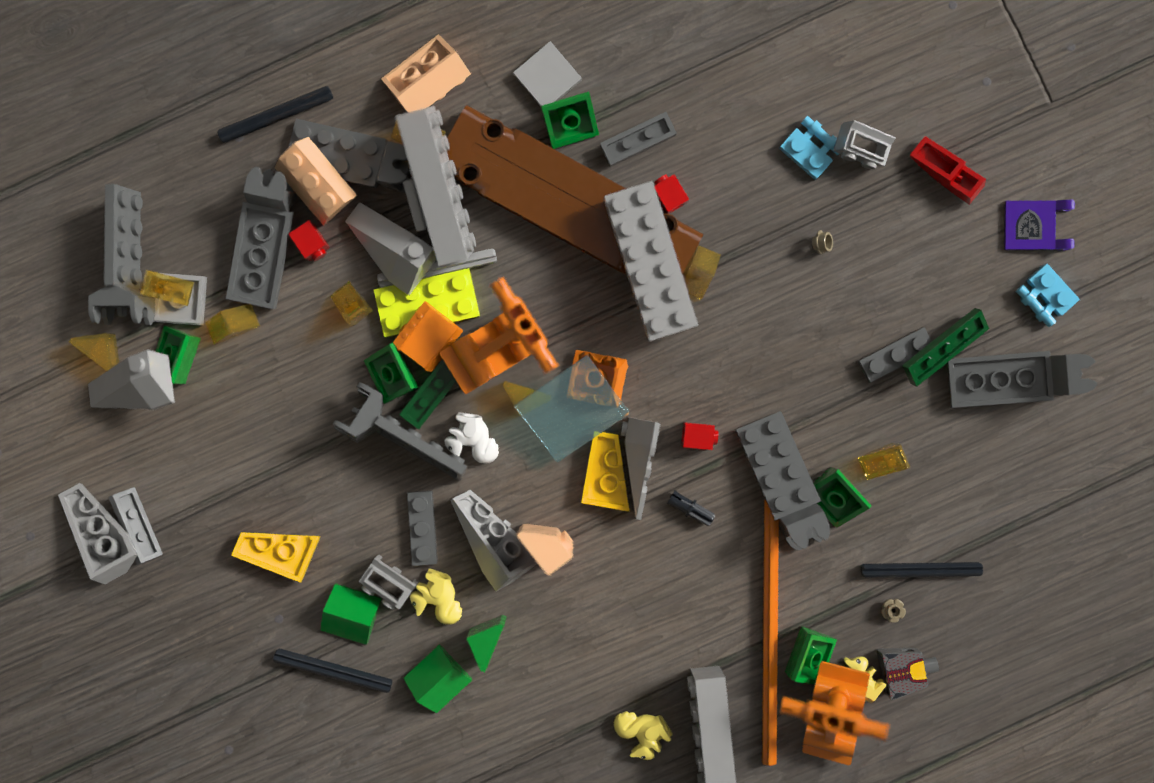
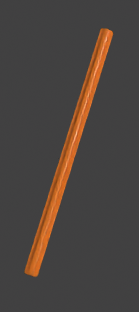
M764 500L762 763L773 766L777 763L779 519L774 521L767 502Z

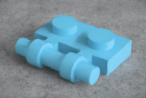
M807 116L801 122L808 129L806 133L803 134L796 128L779 149L816 180L833 161L826 153L830 149L834 150L837 138L834 135L830 136L821 128L822 125L817 120L814 122ZM813 135L824 143L821 149L810 140Z
M1043 264L1026 280L1032 287L1029 291L1024 285L1016 290V293L1021 297L1020 301L1025 306L1028 305L1036 313L1035 317L1039 322L1043 321L1047 327H1051L1056 322L1050 315L1052 311L1057 316H1062L1080 300L1048 264ZM1037 295L1046 302L1044 307L1036 299Z

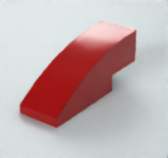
M926 136L910 154V157L931 177L969 205L985 186L986 179L968 168L964 160Z

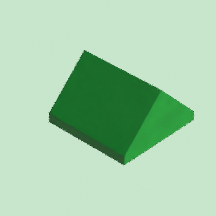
M589 91L541 106L543 119L553 149L599 135Z
M164 326L155 352L168 355L172 383L185 384L201 338Z
M394 343L387 345L364 360L378 392L382 394L384 404L419 388L402 351L398 350Z
M830 467L813 483L821 500L817 504L835 528L871 508L870 503L839 469Z
M336 583L324 607L320 630L367 645L382 598Z
M504 615L472 627L468 633V643L482 672H486L506 621V616Z
M801 626L785 673L795 682L816 684L821 661L829 663L837 639Z
M440 644L404 677L416 701L435 713H438L473 680Z

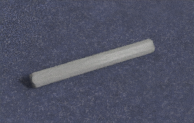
M494 249L474 252L466 260L438 266V262L435 261L423 278L496 263V252ZM383 273L378 274L377 280L381 288L393 285Z

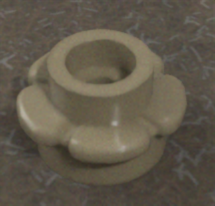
M819 230L816 236L813 237L812 246L819 254L823 255L832 250L833 238L830 232Z
M898 599L886 600L882 605V616L891 623L898 622L906 613L905 608H903V602Z

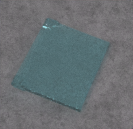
M588 355L515 404V408L557 463L630 414L629 409L620 400Z

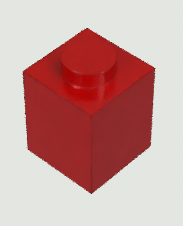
M665 174L654 181L660 206L666 214H670L688 203L689 198L675 174L670 177Z
M309 220L289 233V236L304 258L309 261H317L327 254L326 250L330 248L315 224Z
M683 422L681 446L713 450V445L718 443V430H715V425Z

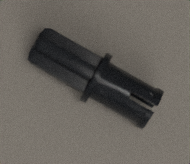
M676 490L673 491L667 502L668 505L670 504L685 513V517L690 516L706 526H710L715 518V514L697 504V500L694 499L692 501Z

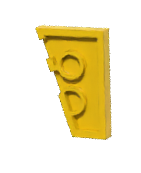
M594 430L581 503L629 511L619 437L617 434Z
M241 532L231 556L292 580L302 582L320 536Z

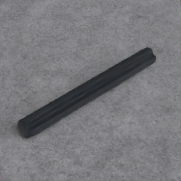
M324 86L228 125L217 131L219 139L223 143L229 142L333 99L332 91L328 86Z
M979 562L862 564L861 575L864 578L982 576L983 565Z
M280 648L274 654L273 661L275 663L384 693H389L392 687V679Z

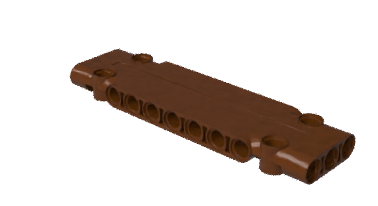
M466 105L447 138L450 150H447L449 160H453L456 168L454 179L463 183L466 187L474 189L480 196L625 274L626 270L604 204V196L625 190L626 188L515 128L510 129L504 126L501 121L492 119ZM491 128H499L501 133L498 137L492 138L488 135ZM469 170H474L478 174L477 178L473 181L465 179V174ZM662 212L665 221H669L673 226L669 235L683 274L704 234L678 221L673 215Z

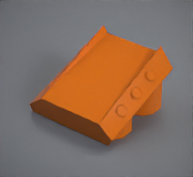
M424 301L415 311L410 321L399 330V335L393 343L398 350H401L426 371L432 372L442 359L440 352L450 347L463 330L428 302Z
M576 350L567 398L618 407L622 401L621 396L628 369L627 360Z

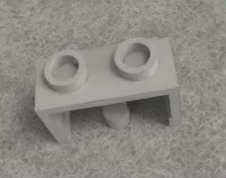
M856 120L842 123L833 151L842 154L841 158L845 160L859 161L862 163V167L876 170V167L885 166L891 145L896 137ZM858 135L862 139L877 143L875 154L854 146L855 136Z
M378 555L359 582L363 584L361 588L372 596L376 593L382 597V603L388 608L394 609L396 607L400 609L418 584V581L414 579L411 582L401 575L402 571L395 566L393 568L389 567L381 561L383 557ZM373 571L403 590L404 593L398 599L370 580L369 577Z

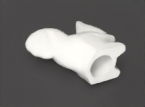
M458 412L456 420L460 422L459 428L451 427L449 429V432L455 436H449L445 439L446 447L453 454L460 456L463 445L472 446V455L477 462L483 464L493 462L499 453L498 444L495 443V439L489 438L488 428L482 421V417L475 414Z

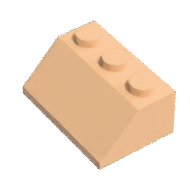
M438 34L381 78V80L408 113L427 108L434 102L441 100L452 88L462 84L471 73L457 52Z
M309 137L295 142L277 161L275 169L283 173L286 182L322 225L329 222L357 196Z
M530 524L520 526L517 536L548 576L573 557V540L565 530L561 533L558 528Z

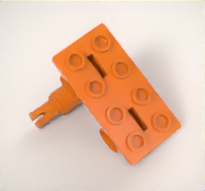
M504 277L490 285V288H492L502 304V314L440 352L442 360L464 394L470 393L532 354L544 374L558 366L546 348L548 345L547 340L535 323V320L530 315L521 298L514 296Z
M821 661L814 688L813 701L810 700L804 703L787 697L783 698L780 713L802 718L803 722L807 724L802 749L803 753L851 765L858 737L864 735L885 742L888 724L867 720L865 716H862L870 678L869 673Z

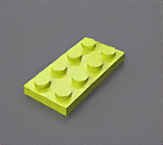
M469 268L423 278L410 296L394 285L374 289L385 338L399 335V330L410 321L415 311L424 301L432 305L453 323L480 317Z

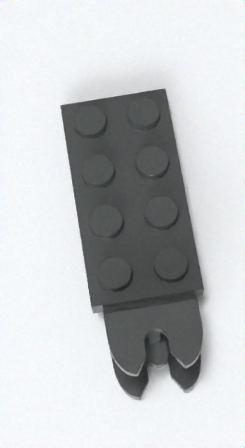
M300 119L295 120L288 149L295 142L309 137L346 182L375 189L378 188L379 184L391 190L406 193L403 182L410 179L408 174L411 167L404 145L367 134Z
M255 167L248 173L243 193L247 202L242 203L226 299L276 309L294 212L289 211L296 202L297 194L286 182L283 173L277 172L274 175L272 169H267L262 173L260 167Z
M105 184L104 285L107 286L88 296L89 317L93 324H99L102 310L104 324L111 325L114 319L115 308H117L119 317H126L127 308H130L134 324H140L143 317L145 325H151L155 317V298L139 290L142 280L140 270V258L142 257L140 237L143 228L141 223L143 201L141 192L116 184Z
M1050 351L954 358L947 362L950 407L1054 400V395L1087 393L1097 386V382L1090 378H1080L1082 376L1080 369L1089 368L1096 361L1093 357L1086 354L1050 356Z
M358 383L356 387L359 389L357 391L366 397L367 400L361 410L353 407L352 412L357 416L350 427L335 420L332 424L335 430L356 443L376 432L456 480L461 481L467 468L463 464L465 461L455 454H451V456L442 452L443 448L433 441H430L428 444L420 439L422 436L415 430L409 428L406 431L399 427L400 422L390 416L382 417V394L363 383Z
M777 412L736 429L737 436L774 521L779 519L781 530L787 543L793 549L800 551L807 548L808 539L810 538L819 543L822 540L826 541L830 535L828 520L824 511L817 504L821 502L820 497L782 412Z

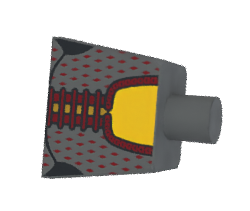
M917 648L876 649L882 680L886 684L884 692L891 700L927 688V674L939 672L936 657L923 659L922 652Z

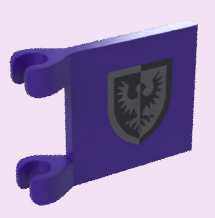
M1005 201L1004 250L1073 249L1074 239H1056V211L1068 212L1075 208V201Z

